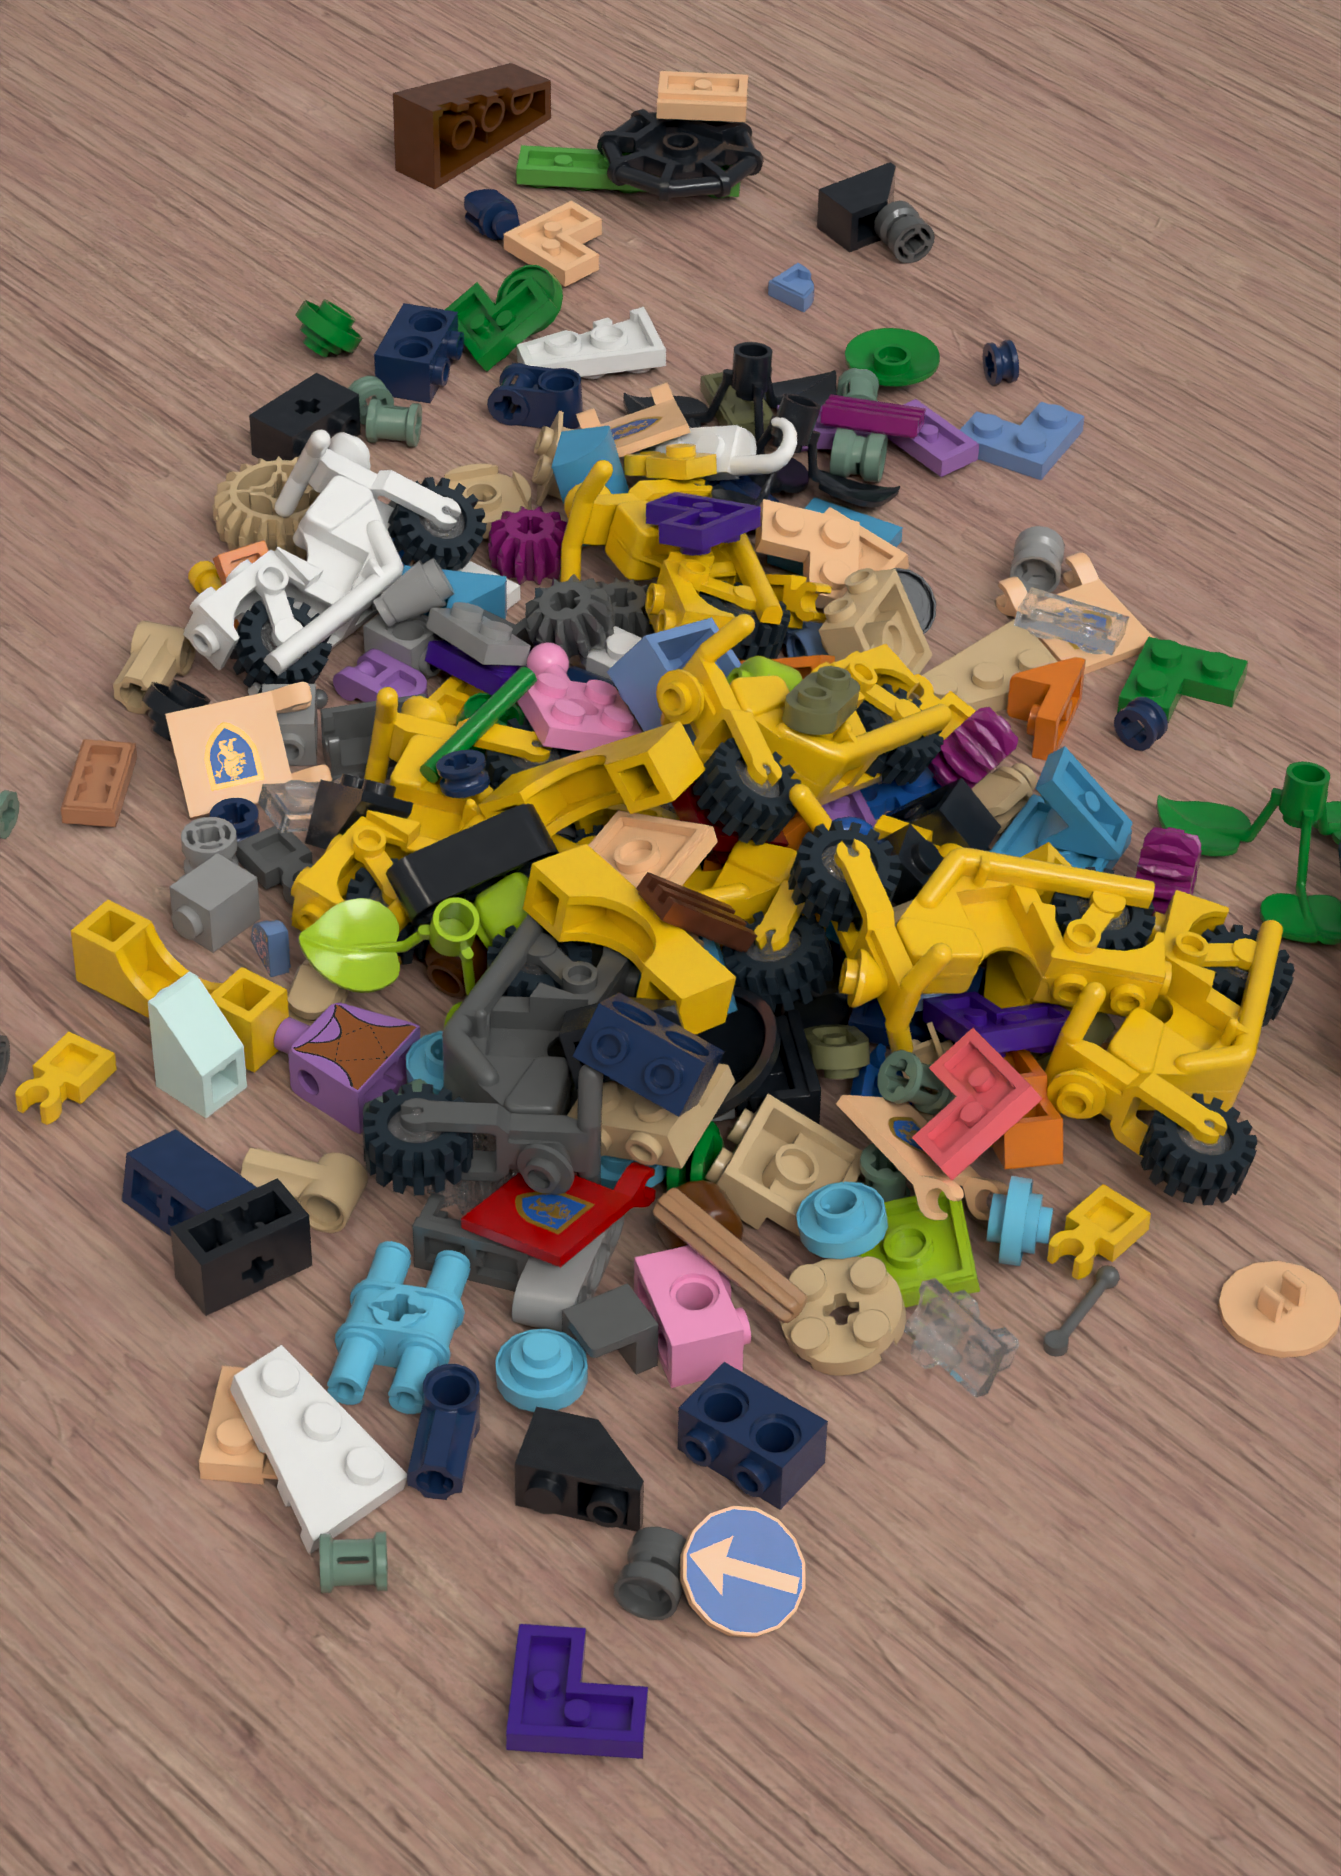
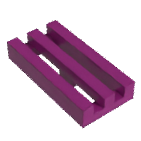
M830 394L829 399L822 406L820 423L826 426L914 439L924 425L926 408Z

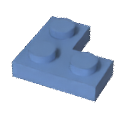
M1040 402L1021 425L1002 420L996 415L976 411L960 431L979 444V460L1042 480L1083 432L1084 415L1068 411L1059 405Z

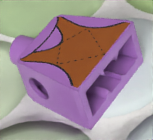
M335 1003L331 1004L311 1026L291 1017L284 1019L276 1031L274 1047L288 1054L290 1086L294 1093L350 1130L361 1134L363 1132V1107L365 1103L382 1096V1093L389 1089H392L397 1095L400 1086L407 1084L406 1055L412 1044L420 1039V1026L412 1022L347 1004Z

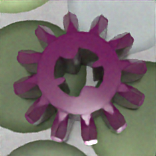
M520 506L519 511L516 513L503 511L501 519L491 522V530L489 531L488 557L491 560V567L499 570L500 576H507V579L517 578L519 585L525 581H534L540 585L544 578L559 579L561 571V544L567 522L561 520L559 512L544 513L542 506L537 507L535 510H527Z
M990 707L980 708L944 740V744L940 747L941 751L927 767L934 774L933 778L942 787L959 778H963L972 789L1017 748L1019 738L1010 729L1011 725L1001 715L998 716Z
M1154 827L1145 836L1135 878L1154 881L1155 890L1152 903L1155 909L1151 916L1154 915L1155 911L1162 914L1166 913L1176 890L1193 895L1202 852V845L1197 835L1185 833V830L1168 827V829Z

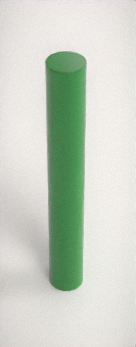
M520 667L420 767L422 776L427 781L436 783L441 778L436 769L437 761L451 752L469 750L537 682L533 671L527 667Z

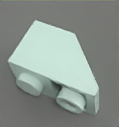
M189 971L169 987L160 990L154 998L148 1001L156 1087L204 1118H208L247 1088L244 1045L197 975Z

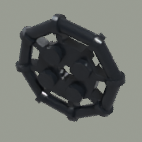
M645 109L633 111L631 118L615 130L603 132L597 143L598 151L606 160L608 166L607 176L612 183L617 186L627 184L659 196V201L670 202V199L674 197L714 195L717 198L728 196L731 188L744 178L758 174L764 162L761 152L755 148L752 141V129L745 122L656 118L657 112H648ZM622 152L632 153V154L623 156V155H622ZM724 165H730L725 171L721 169Z

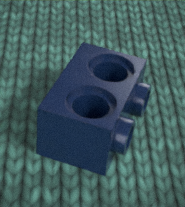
M403 303L374 354L375 377L382 380L394 398L431 403L439 387L447 384L450 366L454 360L461 358L464 348V333L458 331V312Z
M618 993L598 1004L572 1057L679 1117L698 1105L725 1051L629 997Z
M723 1362L678 1408L677 1449L685 1453L693 1463L702 1467H708L734 1482L747 1495L759 1497L781 1510L825 1464L828 1421L728 1363Z

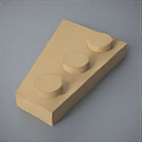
M1019 616L921 676L930 681L934 689V695L940 700L951 690L976 711L980 708L990 707L994 712L1007 709L1009 684L1012 675L1058 661ZM912 692L908 698L913 700L915 697L917 699L920 697Z

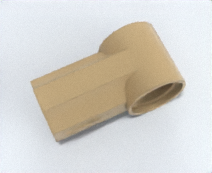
M145 620L137 625L131 643V656L113 684L114 699L120 701L129 712L145 715L147 710L150 709L142 701V698L151 682H157L169 687L176 674L182 676L188 674L194 662L196 649L183 635L185 628Z
M250 1148L243 1160L241 1176L256 1187L278 1178L309 1214L310 1227L325 1233L339 1232L346 1226L368 1182L367 1172L357 1160L343 1153L334 1152L324 1154L318 1162L264 1149Z

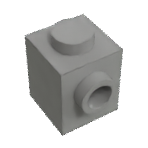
M218 853L188 874L180 877L177 882L170 886L173 928L185 939L195 941L212 953L260 919L257 877Z

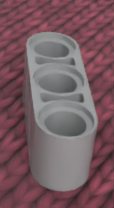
M625 1215L561 1268L530 1256L514 1294L512 1321L539 1329H551L562 1332V1310L594 1297L620 1238Z

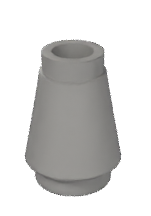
M432 558L424 564L419 560L386 589L381 596L374 599L373 602L388 627H391L397 622L400 623L430 612V608L446 606L445 600L454 595L455 592L439 564Z

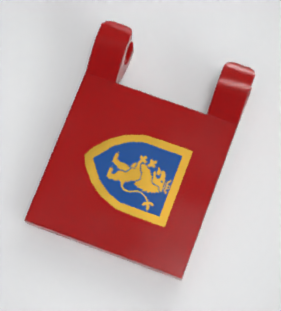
M633 1162L626 1167L614 1189L574 1175L575 1178L571 1188L564 1194L558 1195L540 1193L533 1190L526 1184L519 1172L461 1218V1227L464 1230L561 1268L633 1207L645 1208L655 1201L656 1190L645 1186L647 1181L655 1175V1169L638 1162Z

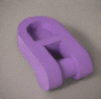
M375 648L368 650L360 656L357 666H347L333 677V685L337 693L348 701H353L356 698L363 702L376 701L378 691L384 687L395 689L398 697L425 693L428 698L427 680L421 672Z

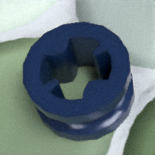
M1004 340L999 347L993 342L986 343L983 348L982 359L984 373L989 384L992 386L999 385L1002 379H1005L1008 383L1016 382L1019 377V359L1014 343L1011 340Z
M1137 697L1132 699L1125 708L1117 713L1114 717V727L1118 737L1124 744L1134 750L1144 751L1149 749L1156 740L1166 733L1168 720L1163 709L1155 701L1147 697Z
M459 750L440 758L436 763L438 775L442 777L440 781L442 794L451 798H466L479 794L488 788L490 780L488 773L484 771L486 766L484 754L476 750Z
M244 798L224 799L216 803L210 811V817L225 819L234 826L237 842L260 832L258 823L259 810L250 800Z

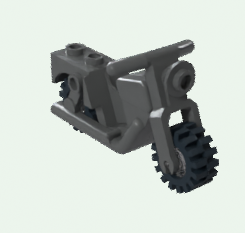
M529 914L518 928L514 925L506 928L505 937L497 934L492 940L493 947H488L487 970L449 1019L443 1030V1088L438 1095L433 1094L432 1084L422 1083L421 1092H413L412 1084L401 1085V1095L397 1096L392 1089H389L382 1093L383 1102L374 1099L369 1104V1112L364 1113V1162L366 1161V1170L369 1175L376 1174V1182L383 1187L393 1181V1192L403 1194L406 1186L414 1187V1196L425 1195L424 1186L432 1185L435 1193L445 1191L446 1179L453 1185H456L461 1180L498 1181L509 1174V1169H518L526 1184L540 1193L564 1194L573 1185L574 1172H577L578 1177L601 1185L603 1074L586 1064L581 1067L578 1076L577 1119L567 1116L571 1107L572 1081L571 1071L559 1032L565 1013L568 1010L602 1002L618 993L627 997H636L641 979V972L637 966L621 953L599 944L587 942V945H585V942L581 941L558 942ZM473 1133H487L496 1138V1151L473 1150Z

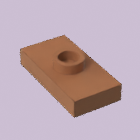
M83 739L61 806L62 823L106 827L117 826L137 760L136 743Z

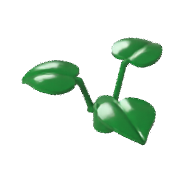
M1301 761L1290 764L1286 769L1283 789H1272L1270 800L1252 825L1249 818L1242 811L1228 805L1201 801H1175L1158 795L1156 808L1162 828L1168 829V827L1185 830V833L1197 835L1202 845L1201 855L1230 856L1237 853L1240 841L1246 843L1254 841L1275 809L1279 806V810L1283 814V821L1289 826L1301 829L1295 888L1296 895L1276 893L1266 897L1261 903L1260 919L1262 922L1267 920L1279 922L1283 927L1282 937L1307 943L1320 941L1323 944L1329 945L1341 943V901L1330 895L1307 896L1306 892L1312 826L1318 829L1322 835H1331L1334 842L1338 845L1341 842V801L1326 802L1330 782V773L1327 769L1312 762Z

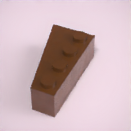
M509 63L393 93L395 171L426 186L437 189L550 120L551 80L518 65Z

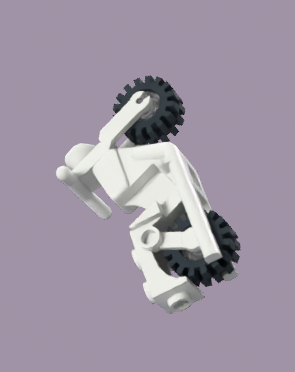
M316 430L307 441L275 503L276 514L285 518L292 515L308 484L316 492L320 493L306 511L293 535L295 545L307 551V561L280 547H277L275 551H268L254 563H251L248 559L243 561L228 575L226 584L218 590H215L213 587L207 588L192 602L189 609L193 614L183 635L218 671L225 666L229 657L230 659H237L233 669L237 675L246 671L247 676L243 683L249 687V696L262 693V684H294L298 682L314 684L329 660L327 658L331 653V649L379 613L373 600L381 596L386 589L402 576V562L408 566L412 560L415 562L420 560L424 564L434 558L441 569L458 571L459 567L463 569L469 563L483 540L487 523H482L485 517L484 509H474L478 502L476 496L472 494L465 498L462 495L466 489L465 486L458 483L455 490L449 488L450 479L443 477L435 486L433 477H426L422 484H420L418 480L414 482L392 470H380L376 474L370 471V453L361 439L345 432L337 433L330 438L329 433L325 430ZM378 496H384L396 502L395 508L378 500ZM403 550L405 553L400 559L398 552ZM235 619H237L239 622V625L236 630L234 628Z

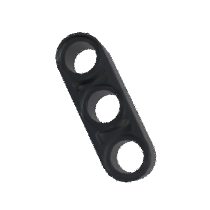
M528 803L511 808L401 858L387 870L386 876L411 924L419 926L431 922L436 907L443 900L459 897L474 903L478 894L512 873L520 872L529 878L532 863L556 855L559 852L534 805Z

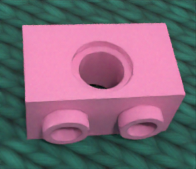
M689 1245L634 1257V1292L658 1323V1358L671 1388L704 1381L723 1362L742 1372L743 1346L751 1343V1330L744 1309L742 1307L735 1309L733 1306L729 1278Z

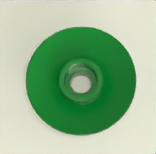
M880 328L866 331L854 337L846 347L845 363L849 369L870 370L878 378L879 385L907 386L922 382L931 377L939 367L940 353L937 346L930 339L919 333L899 328Z

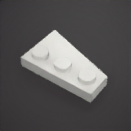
M644 307L631 310L630 319L612 325L611 319L604 318L594 321L593 330L583 334L564 330L518 344L517 362L553 369L567 368L576 371L582 378L597 379L607 373L623 371L644 373L651 368L666 366V348Z
M282 1345L234 1375L230 1391L259 1452L266 1453L279 1480L277 1489L285 1506L292 1507L302 1528L300 1537L309 1555L319 1549L320 1534L330 1533L332 1538L336 1537L404 1489L407 1473Z

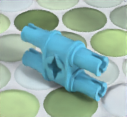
M385 1241L377 1246L366 1279L357 1283L352 1288L349 1313L345 1323L337 1329L334 1341L338 1350V1356L327 1382V1386H329L327 1391L337 1402L346 1405L360 1403L374 1365L397 1368L388 1392V1396H390L389 1403L392 1408L405 1414L421 1412L423 1406V1381L426 1375L435 1367L449 1363L451 1356L449 1346L454 1331L462 1324L465 1311L461 1297L471 1270L469 1268L470 1261L465 1255L453 1250L439 1252L435 1258L426 1288L403 1284L411 1265V1254L407 1247L393 1241Z

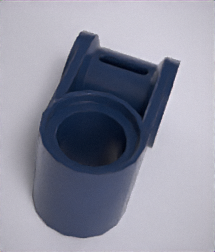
M512 363L502 371L499 380L500 386L495 388L488 397L487 407L489 413L494 419L505 425L535 428L547 426L550 428L558 412L562 411L564 412L563 427L568 429L580 427L576 414L583 412L581 377L579 373L571 369H553ZM515 376H518L515 384H511ZM515 404L518 405L515 412L511 413Z

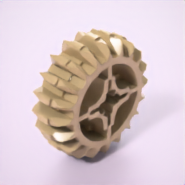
M278 456L275 461L267 462L259 458L256 465L241 464L239 472L232 471L227 473L226 481L217 484V493L214 496L215 504H213V520L216 521V530L219 533L220 541L227 542L229 551L265 540L269 551H275L277 547H280L304 560L307 551L295 545L293 535L306 511L320 493L316 492L308 484L292 515L284 518L276 514L275 503L299 457L288 461L282 460Z

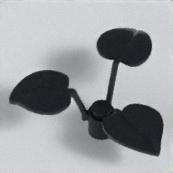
M744 342L734 347L732 370H723L722 382L709 408L706 404L695 398L685 396L673 397L687 423L693 417L701 426V423L713 421L731 385L736 390L735 395L738 398L754 401L755 441L757 443L764 433L763 398L770 408H777L780 405L783 394L799 395L823 406L825 401L829 399L830 394L837 395L836 371L833 370L823 374L772 383V349L762 343ZM624 392L623 403L628 415L655 405L652 397H636ZM765 448L760 454H765ZM791 458L788 464L778 471L770 494L781 491L787 493L804 491L809 483L806 467L801 462ZM767 474L748 476L752 482L762 488Z
M783 394L777 415H772L771 420L775 417L786 418L794 425L797 432V446L794 453H801L802 447L808 446V477L812 481L819 483L818 488L821 491L863 507L882 506L898 495L900 486L883 487L870 485L819 470L817 466V443L821 433L814 431V427L821 406L799 395ZM693 417L688 421L689 428L702 427ZM771 420L769 426L756 443V455H760L772 436H775L772 444L777 448L783 440L782 430L773 427ZM778 471L766 475L757 499L726 489L713 490L710 498L760 506L763 499H768Z

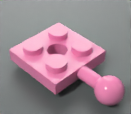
M549 642L541 643L530 651L527 658V668L536 675L537 682L517 702L543 746L586 751L643 732L613 685L601 680H589L587 683H582L569 679L567 676L569 659L564 649L559 645Z

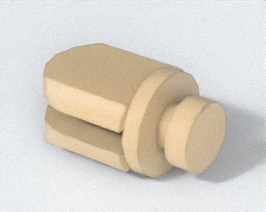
M1016 763L1012 767L1002 766L996 769L993 773L986 775L972 788V791L1000 824L1001 828L997 834L1002 833L1015 819L1033 795L1032 791L1035 790L1038 780L1035 773L1027 765Z
M306 959L298 967L288 991L289 1017L311 1026L331 1004H345L349 990L340 988L325 979Z

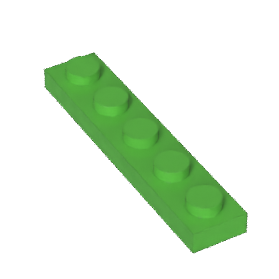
M521 145L516 168L517 184L530 185L535 188H548L550 186L574 187L581 191L609 189L619 190L628 194L643 191L627 184L617 186L612 183L607 176L608 166L606 160L597 149ZM622 152V155H623V156L632 154V153ZM724 165L721 169L725 171L730 165ZM741 181L731 188L728 196L739 197ZM707 195L711 198L721 199L715 197L714 195Z

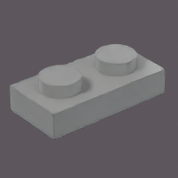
M455 602L452 608H430L426 628L481 664L526 666L531 646L513 635V628L509 625L491 621L483 616L484 610L481 607L465 602Z

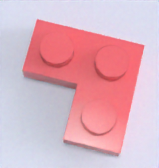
M972 1028L929 1067L940 1082L956 1098L912 1138L949 1179L953 1181L1014 1124L1020 1121L1042 1098Z

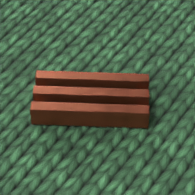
M647 872L636 888L639 891L638 894L663 922L739 952H747L757 937L752 929L745 927L747 923L741 917L734 915L736 911L730 905Z

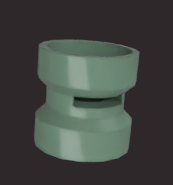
M837 428L831 452L830 473L844 478L850 474H858L864 481L880 483L886 461L887 435L871 433L867 437L857 435L852 429Z

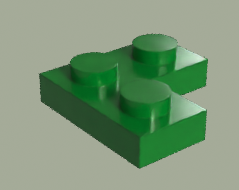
M531 275L498 304H495L484 288L476 282L445 309L458 312V331L464 333V344L486 372L499 361L506 358L518 344L523 342L535 330L541 328L549 318L559 311Z
M1148 637L1119 695L1117 713L1125 708L1132 699L1137 697H1147L1155 701L1165 712L1168 723L1182 695L1233 707L1246 678L1248 661L1230 657L1221 652H1210L1181 645L1172 640Z

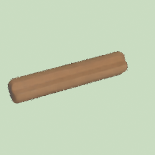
M671 1188L661 1195L653 1209V1215L681 1240L782 1323L788 1324L802 1312L808 1298L790 1280L679 1189Z

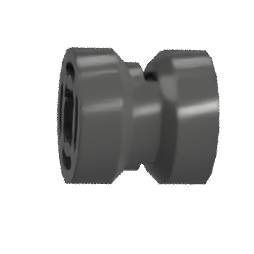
M900 200L891 202L878 213L875 219L874 229L877 236L889 246L890 251L901 262H917L931 251L935 238L934 232L908 202Z
M645 1527L636 1532L627 1552L629 1564L622 1568L614 1586V1596L627 1612L647 1620H664L675 1613L682 1596L680 1554L686 1542L682 1535L662 1527Z

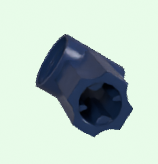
M444 1364L435 1367L426 1375L423 1381V1406L407 1472V1484L420 1491L425 1498L447 1500L450 1495L462 1493L473 1439L476 1438L480 1430L479 1379L466 1366Z

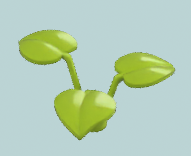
M459 897L448 898L436 907L430 925H421L413 935L403 941L396 942L399 936V923L390 909L372 899H350L330 908L313 925L302 931L299 935V945L309 963L325 979L340 988L352 992L370 993L382 990L396 981L400 972L397 953L406 952L423 940H429L431 946L438 953L450 957H460L465 991L468 995L475 986L472 961L474 953L470 947L476 936L480 917L474 903ZM463 1001L458 1002L449 1010L444 1022V1028Z

